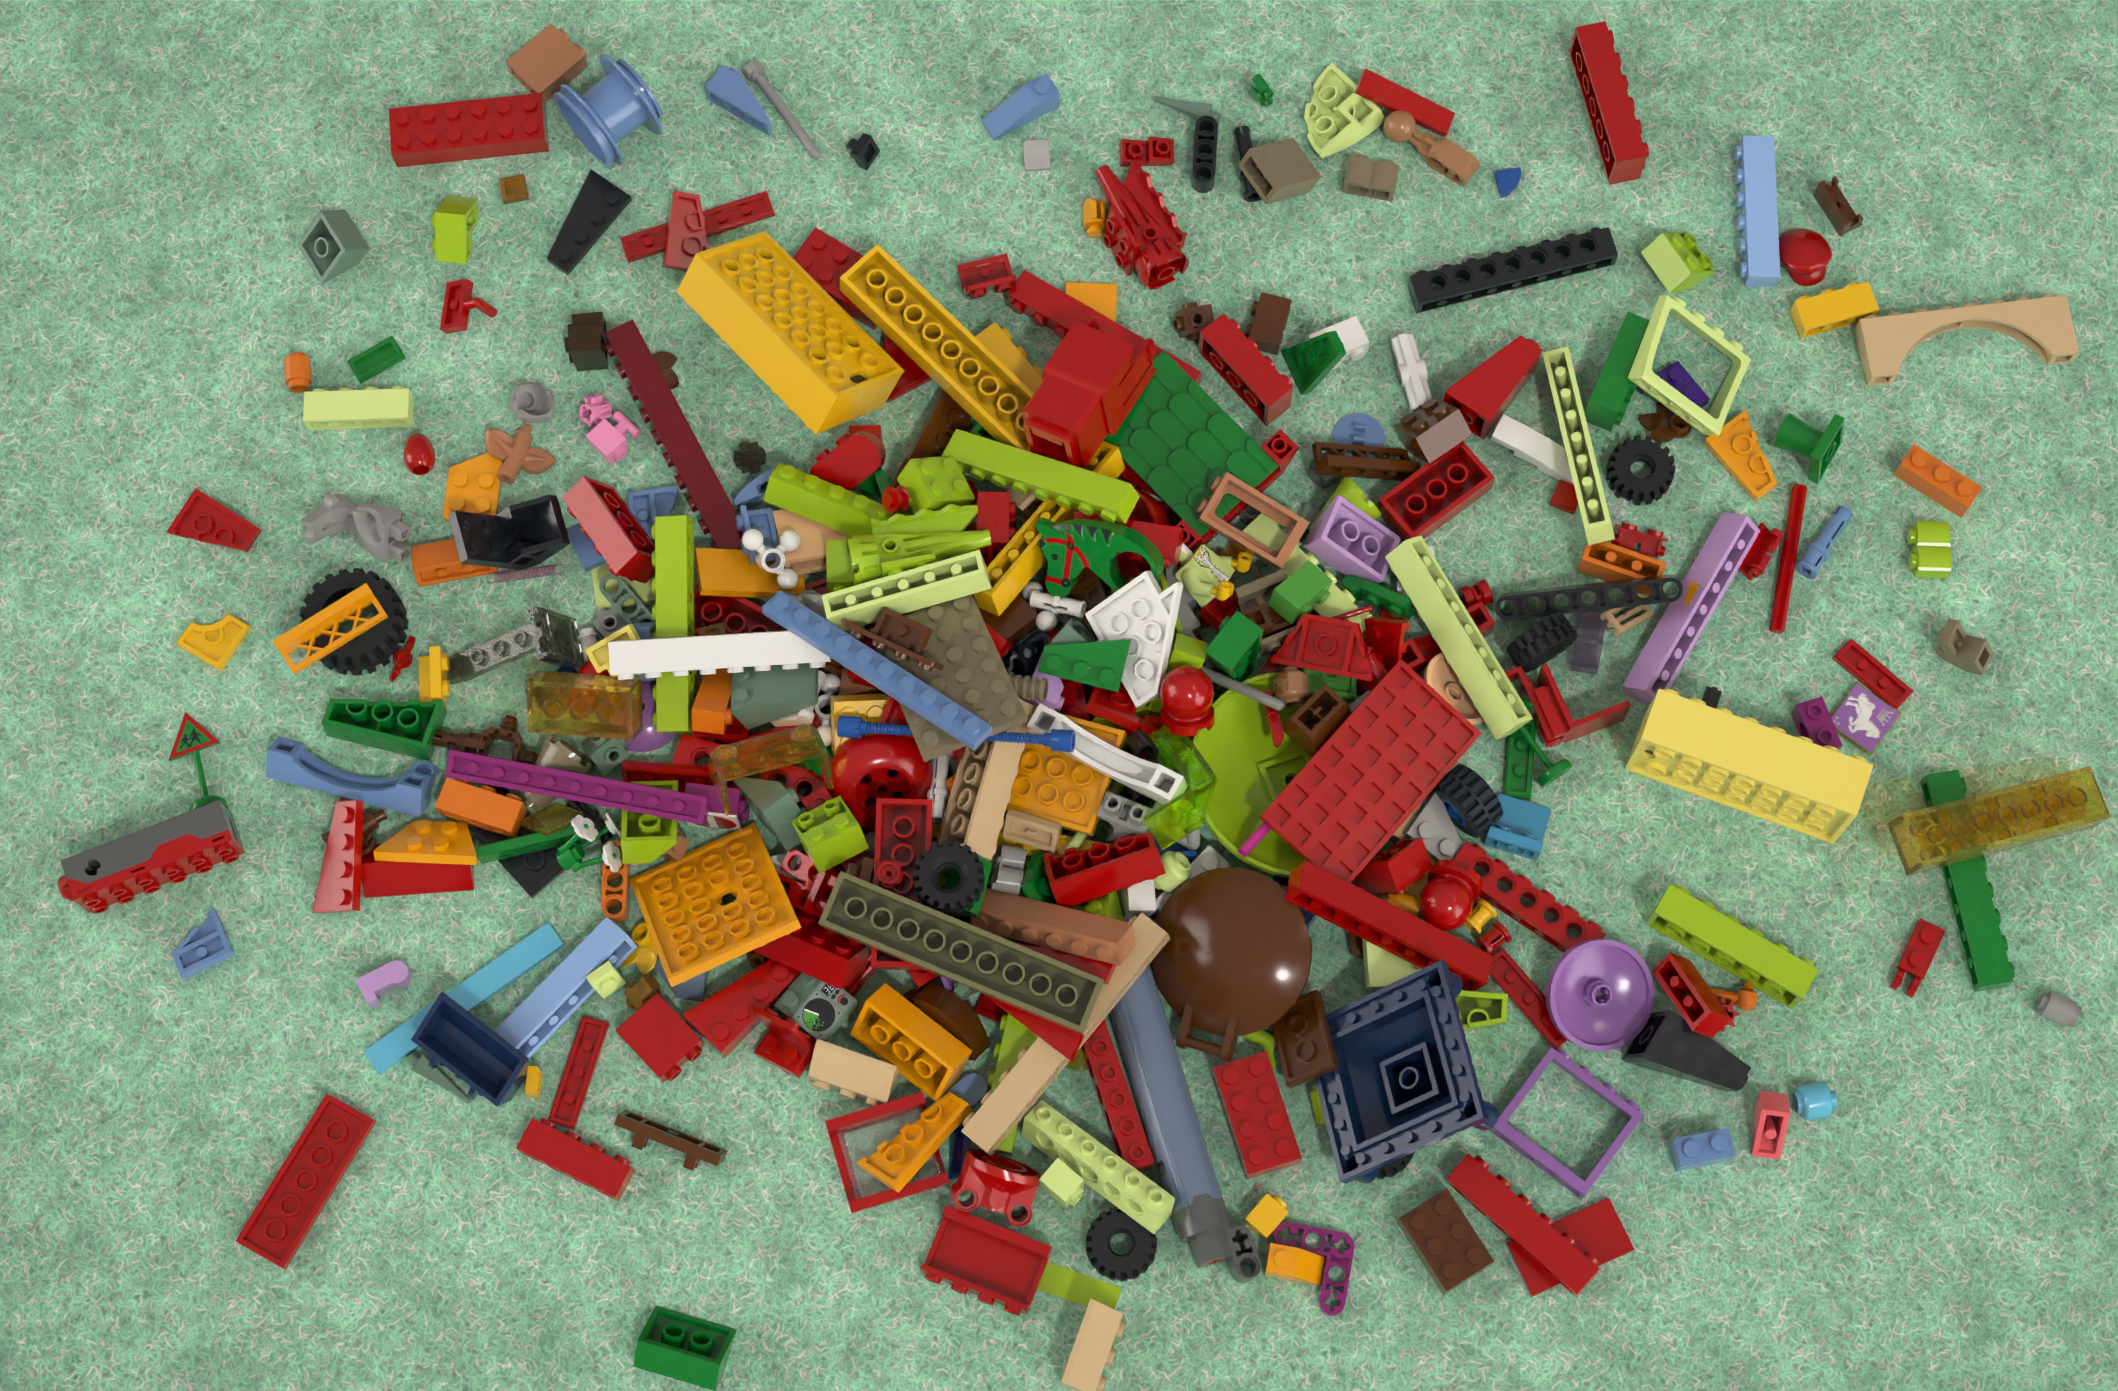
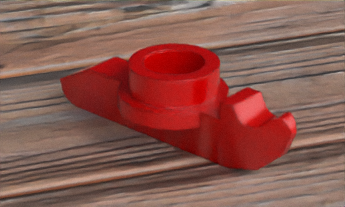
M411 635L404 648L399 649L393 655L395 665L389 677L391 682L395 681L401 674L402 668L409 667L413 661L410 652L414 647L415 638Z

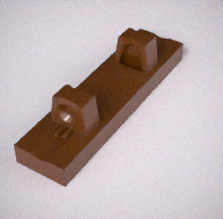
M627 1110L619 1113L614 1123L616 1126L635 1133L631 1145L634 1148L642 1150L646 1147L648 1140L651 1139L686 1153L683 1167L692 1171L697 1168L700 1159L718 1166L724 1162L728 1152L725 1149Z

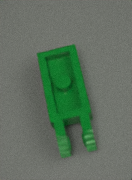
M1351 574L1345 576L1342 580L1344 589H1347L1356 599L1354 602L1363 600L1368 606L1381 608L1395 618L1401 617L1408 621L1414 614L1410 598L1369 580L1357 576L1354 577Z

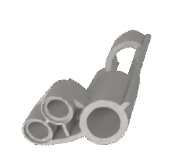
M933 838V844H934V843L937 842V839H934V838ZM1004 844L998 845L992 860L988 861L992 863L987 884H990V889L1014 895L1019 894L1023 879L1026 849Z

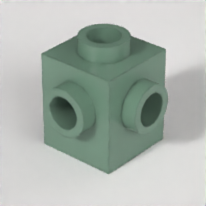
M607 728L595 733L591 740L581 748L604 776L611 770L619 768L623 761L630 756L624 748L628 744L618 732L613 734Z

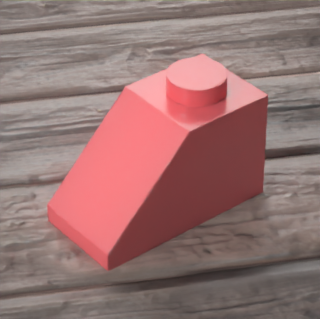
M1759 1090L1754 1110L1751 1156L1780 1159L1790 1117L1787 1094Z

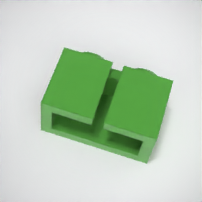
M1308 560L1273 590L1268 605L1292 625L1304 613L1310 614L1317 603L1322 605L1330 596L1329 588L1333 580Z

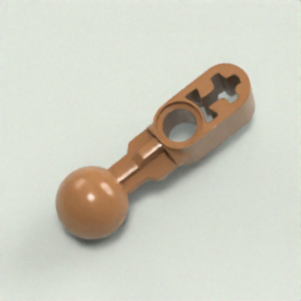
M1393 111L1384 121V133L1389 140L1395 143L1410 142L1417 147V152L1425 157L1426 163L1431 168L1460 186H1465L1480 166L1475 156L1451 140L1444 137L1438 139L1432 134H1424L1416 129L1415 119L1407 111Z

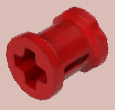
M1496 921L1493 923V928L1483 936L1478 935L1475 940L1482 951L1493 956L1494 951L1505 942L1509 943L1512 941V937L1508 930L1500 922Z

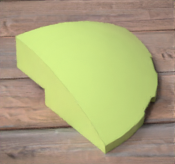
M1333 63L1318 77L1313 85L1314 94L1311 101L1306 103L1304 119L1307 123V137L1321 158L1335 154L1357 143L1376 130L1385 121L1381 109L1373 102L1355 94L1357 85Z

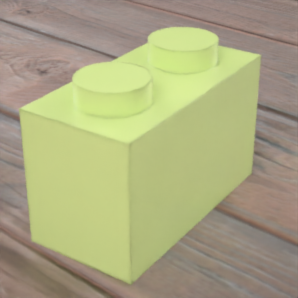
M1059 1158L1053 1162L1039 1179L1040 1188L1065 1210L1070 1205L1075 1207L1085 1195L1083 1193L1084 1179Z

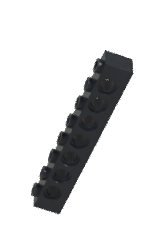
M1595 227L1589 229L1586 233L1578 235L1571 233L1563 236L1561 239L1554 241L1543 240L1529 247L1518 246L1512 251L1505 253L1494 252L1481 259L1469 258L1460 264H1445L1436 270L1428 272L1420 270L1409 276L1407 286L1415 311L1420 313L1615 265L1618 252L1609 227L1603 229ZM1580 248H1588L1591 252H1583ZM1556 254H1563L1567 258L1560 259L1556 256ZM1531 260H1538L1542 264L1535 265L1531 262ZM1507 266H1513V267H1515L1517 270H1516V271H1510V270H1508L1506 267H1507ZM1488 272L1492 277H1485L1481 273ZM1463 278L1467 280V283H1459L1456 279ZM1438 284L1442 286V289H1434L1431 285Z

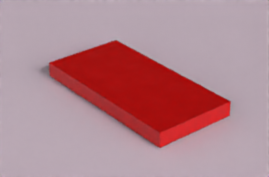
M1609 1198L1554 1222L1555 1224L1552 1226L1560 1234L1564 1231L1577 1242L1575 1247L1581 1253L1587 1251L1599 1262L1596 1265L1597 1267L1635 1250ZM1513 1241L1506 1244L1531 1297L1560 1284Z

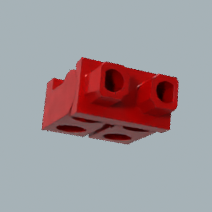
M792 848L787 852L780 870L803 880V883L781 873H778L782 884L788 882L785 891L792 906L821 917L840 870L832 867L819 874L806 852ZM799 856L798 862L794 870H792L791 862L793 858Z

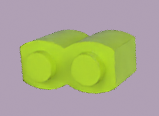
M1916 521L1914 526L1908 531V544L1913 545V553L1909 555V569H1913L1914 577L1947 578L1951 572L1952 563L1949 522Z

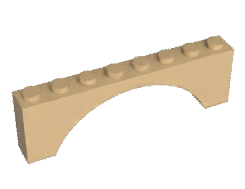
M2048 294L2036 299L2022 297L2011 302L1996 300L1985 305L1971 303L1959 308L1945 306L1933 311L1919 309L1907 314L1893 312L1882 317L1868 315L1861 318L1855 327L1867 386L1893 383L1902 361L1916 346L1932 336L1955 329L1979 328L2006 334L2031 348L2047 365L2073 362L2080 353L2066 295Z

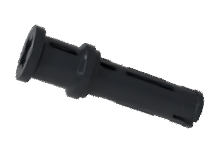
M1242 126L1243 136L1240 132V127L1234 130L1240 161L1248 150L1253 148L1250 128L1248 126ZM1241 171L1239 178L1244 184V200L1247 202L1262 200L1243 171Z

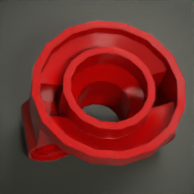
M969 1149L967 1150L958 1180L950 1188V1197L955 1206L963 1212L972 1211L978 1205L995 1212L1004 1213L1012 1225L1023 1227L1032 1219L1033 1212L1031 1207L1040 1183L1041 1173L1012 1158L996 1153L990 1156L984 1150ZM962 1191H971L969 1199L966 1201L958 1200V1196ZM1024 1206L1022 1214L1019 1216L1011 1215L1013 1208Z

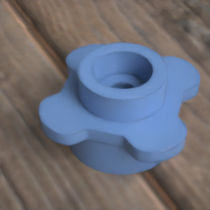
M427 761L415 763L412 771L432 776V787H434V779L439 774V768Z

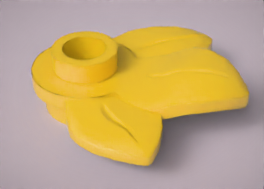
M640 923L632 932V940L638 947L625 959L621 966L627 967L636 963L639 971L647 974L655 966L658 953L647 924Z

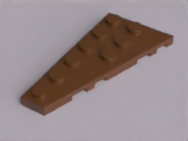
M943 389L890 486L894 488L900 486L897 477L910 459L942 457L956 429L968 433L972 430L971 416Z

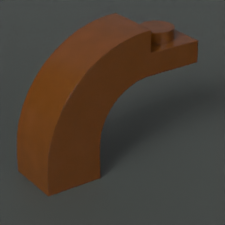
M929 983L922 991L910 989L904 994V998L972 1050L968 1060L975 1061L990 1046L986 1030L978 1016L967 1003L953 992L939 985Z

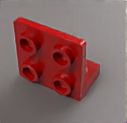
M754 1006L751 1011L769 1029L754 1053L759 1058L799 1078L813 1056L815 1047L810 1043L812 1038L803 1031L798 1030L800 1025L788 1017L782 1020L779 1018V1014L772 1009L765 1007L763 1010Z

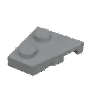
M1431 793L1403 835L1407 838H1422L1428 855L1436 862L1454 860L1463 847V843L1442 800L1436 793Z

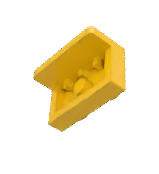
M430 646L429 656H420L418 658L420 702L443 700L445 707H448L447 696L451 694L450 682L447 680V670L450 669L449 656L443 652L440 646Z

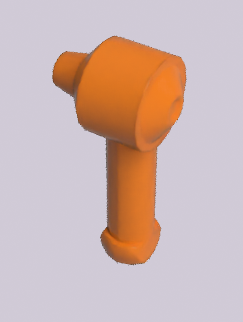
M1745 982L1744 987L1738 990L1737 993L1710 988L1716 998L1717 996H1722L1725 1002L1732 1000L1735 1002V1006L1741 1010L1749 1011L1756 1009L1758 994L1753 990L1752 983Z

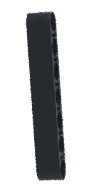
M1669 574L1510 592L1499 597L1495 605V611L1503 620L1550 616L1557 612L1568 614L1674 602L1683 594V583L1678 576ZM1667 582H1675L1679 590L1675 594L1669 595L1664 592L1663 586ZM1639 585H1647L1651 589V594L1646 598H1641L1636 594L1635 590ZM1612 588H1619L1623 591L1624 597L1619 601H1614L1609 597L1608 593ZM1592 591L1596 594L1597 599L1594 603L1587 604L1581 598L1582 593ZM1565 594L1570 602L1567 606L1560 607L1554 601L1555 596ZM1531 597L1539 598L1542 601V607L1538 610L1531 609L1527 603L1528 599ZM1504 600L1512 601L1515 604V610L1511 613L1504 612L1501 609V602Z

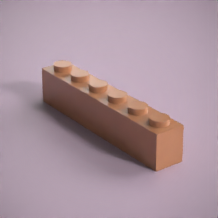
M989 888L985 890L979 915L970 916L971 925L992 934L1119 966L1135 947L1133 923Z

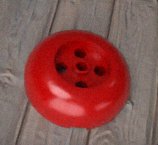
M885 733L862 734V738L848 739L839 747L840 750L827 765L825 772L826 789L833 799L838 796L842 798L859 823L861 830L865 832H875L877 798L927 799V791L930 790L933 777L931 760L923 761L916 743L899 735H885ZM893 769L898 771L895 776H890L887 771ZM866 774H869L868 782L860 781ZM895 792L902 793V795L899 797L894 796L893 794ZM868 798H874L870 803H865Z

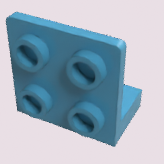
M1499 794L1498 799L1502 806L1503 815L1488 828L1484 845L1537 861L1544 843L1542 841L1551 809Z

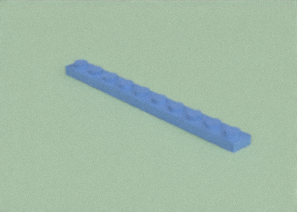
M781 590L762 606V613L974 751L992 733V726Z

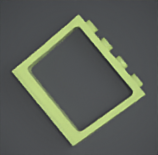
M1668 295L1659 296L1628 379L1704 436H1719L1751 358L1742 352L1743 346L1732 340L1728 342L1724 339L1725 333L1715 326H1707L1704 323L1705 317L1694 311L1690 313L1686 310V303L1677 297L1671 298ZM1669 312L1732 360V367L1709 413L1652 371L1655 353Z

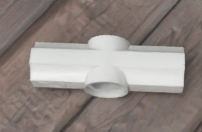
M1404 333L1391 339V347L1397 363V376H1400L1402 381L1400 386L1405 390L1411 413H1415L1422 408L1423 403L1432 399L1427 384L1428 374L1424 360L1419 357L1413 334Z

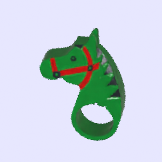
M1040 518L1039 522L1035 523V527L1043 536L1039 548L1043 550L1048 561L1046 588L1054 597H1066L1077 584L1078 575L1085 567L1090 568L1115 592L1130 582L1122 576L1117 566L1118 553L1130 551L1140 554L1148 561L1156 581L1158 582L1162 577L1164 560L1160 550L1144 535L1131 528L1108 521L1073 519L1055 523L1046 518Z

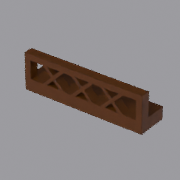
M1314 442L1312 444L1315 473L1318 475L1404 481L1420 469V462L1409 461L1408 449ZM1321 450L1328 451L1330 454L1322 458ZM1345 452H1348V453H1351L1353 456H1343V455H1344ZM1372 454L1376 458H1367V455ZM1397 456L1400 457V460H1391L1389 458Z

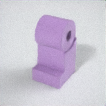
M395 960L356 979V982L367 1004L374 1008L382 1003L379 996L394 988L408 986L412 980V972L404 962Z

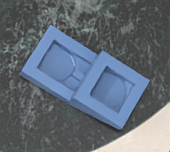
M776 467L756 477L736 496L734 505L738 514L740 513V505H746L748 510L762 504L760 494L766 492L769 477Z
M579 523L568 528L567 533L584 571L587 572L607 563V561L594 550L593 546L595 544L589 537L583 534L580 530L581 524Z

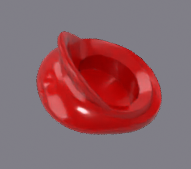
M1804 228L1787 231L1779 237L1780 262L1787 269L1793 281L1801 286H1813L1820 283L1825 277L1826 265H1828L1832 258L1831 248L1825 238L1815 231Z

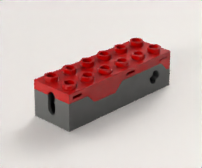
M217 800L61 860L65 875L59 877L57 884L64 899L76 902L88 913L98 914L108 910V905L116 902L123 904L134 900V895L142 892L146 894L154 893L161 889L160 885L168 882L173 884L182 882L187 879L186 875L194 872H208L213 869V865L220 862H234L239 859V855L245 853L232 813Z

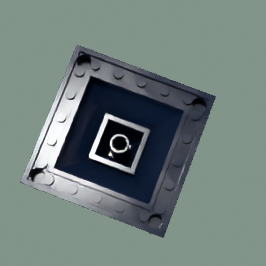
M1440 960L1326 1015L1339 1069L1315 1078L1339 1180L1342 1183L1347 1184L1354 1180L1364 1184L1371 1183L1377 1177L1379 1168L1394 1160L1405 1157L1414 1151L1425 1148L1434 1142L1443 1140L1469 1127L1486 1131L1493 1128L1497 1123L1498 1110L1496 1106L1482 1098L1470 1050L1466 1042L1464 1028L1459 1016L1455 998L1462 990V979L1458 974L1448 969L1447 962Z

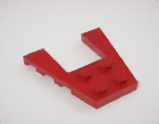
M1019 944L1104 979V984L1108 985L1116 968L1115 964L1047 947ZM985 995L1069 1061L1073 1062L1084 1038L1082 1034Z

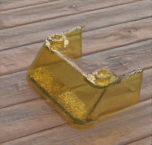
M801 724L797 727L727 745H719L710 754V777L726 816L732 815L726 781L806 760L815 759L827 788H834L828 751L817 728L809 724Z

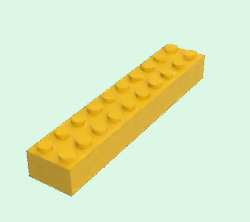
M877 244L840 277V291L994 439L1000 443L1030 452L1023 427L1022 411L1034 393Z

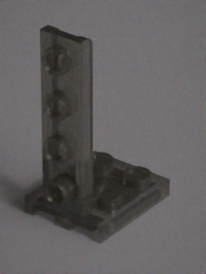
M538 606L529 609L530 623L449 657L450 669L448 674L450 684L466 682L537 652V657L540 661L573 671L580 670L584 665L580 641L577 639L579 633L576 618Z

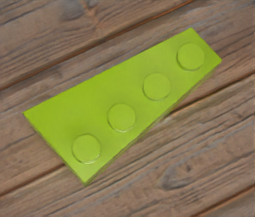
M1461 990L1460 994L1455 998L1464 1031L1503 1025L1507 1022L1508 994Z

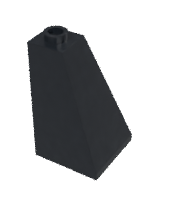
M1672 1010L1651 1013L1645 1027L1633 1039L1622 1057V1060L1627 1063L1726 1092L1742 1089L1748 1081L1749 1077L1747 1074L1751 1069L1749 1065L1708 1036L1692 1031L1687 1022Z

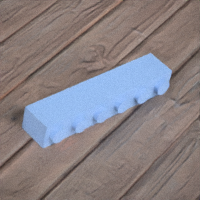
M1743 135L1740 144L1735 146L1734 154L1735 161H1739L1740 167L1736 169L1735 176L1736 184H1740L1736 203L1737 207H1741L1742 214L1738 216L1737 222L1738 230L1742 231L1738 251L1739 254H1743L1739 275L1740 278H1744L1745 286L1776 287L1780 279L1774 136Z
M606 917L494 1032L530 1058L595 991L586 976L608 960L617 969L638 946L621 928Z

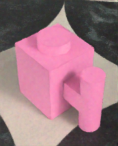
M616 411L612 416L618 423L615 427L604 418L586 435L588 444L610 465L615 461H621L628 453L629 445L624 436L628 433L636 439L641 434V430L620 411Z

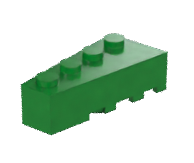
M1236 611L1232 618L1227 616L1219 626L1220 632L1204 652L1212 668H1215L1225 676L1243 682L1256 667L1264 630Z
M330 699L321 723L326 735L329 737L430 761L435 749L433 739L434 736L438 737V735H435L437 729L442 730L447 711L443 700H433V702H420V700L392 702V700L381 699V702H367L366 699Z

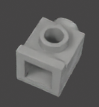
M613 606L610 609H607V607L601 608L595 613V620L592 621L594 628L603 639L615 633L627 623ZM615 621V624L612 627L606 626L610 622Z

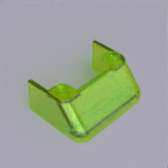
M1166 726L1149 735L1159 749L1158 764L1184 776L1188 787L1184 793L1144 817L1146 824L1162 850L1193 831L1198 830L1204 824L1217 783V777L1191 739L1188 736L1169 733V728ZM1118 782L1123 791L1124 784Z

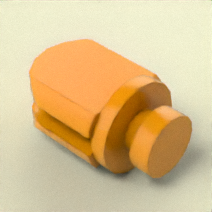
M1087 198L1082 207L1083 229L1087 231V237L1099 238L1102 236V230L1106 226L1105 201Z

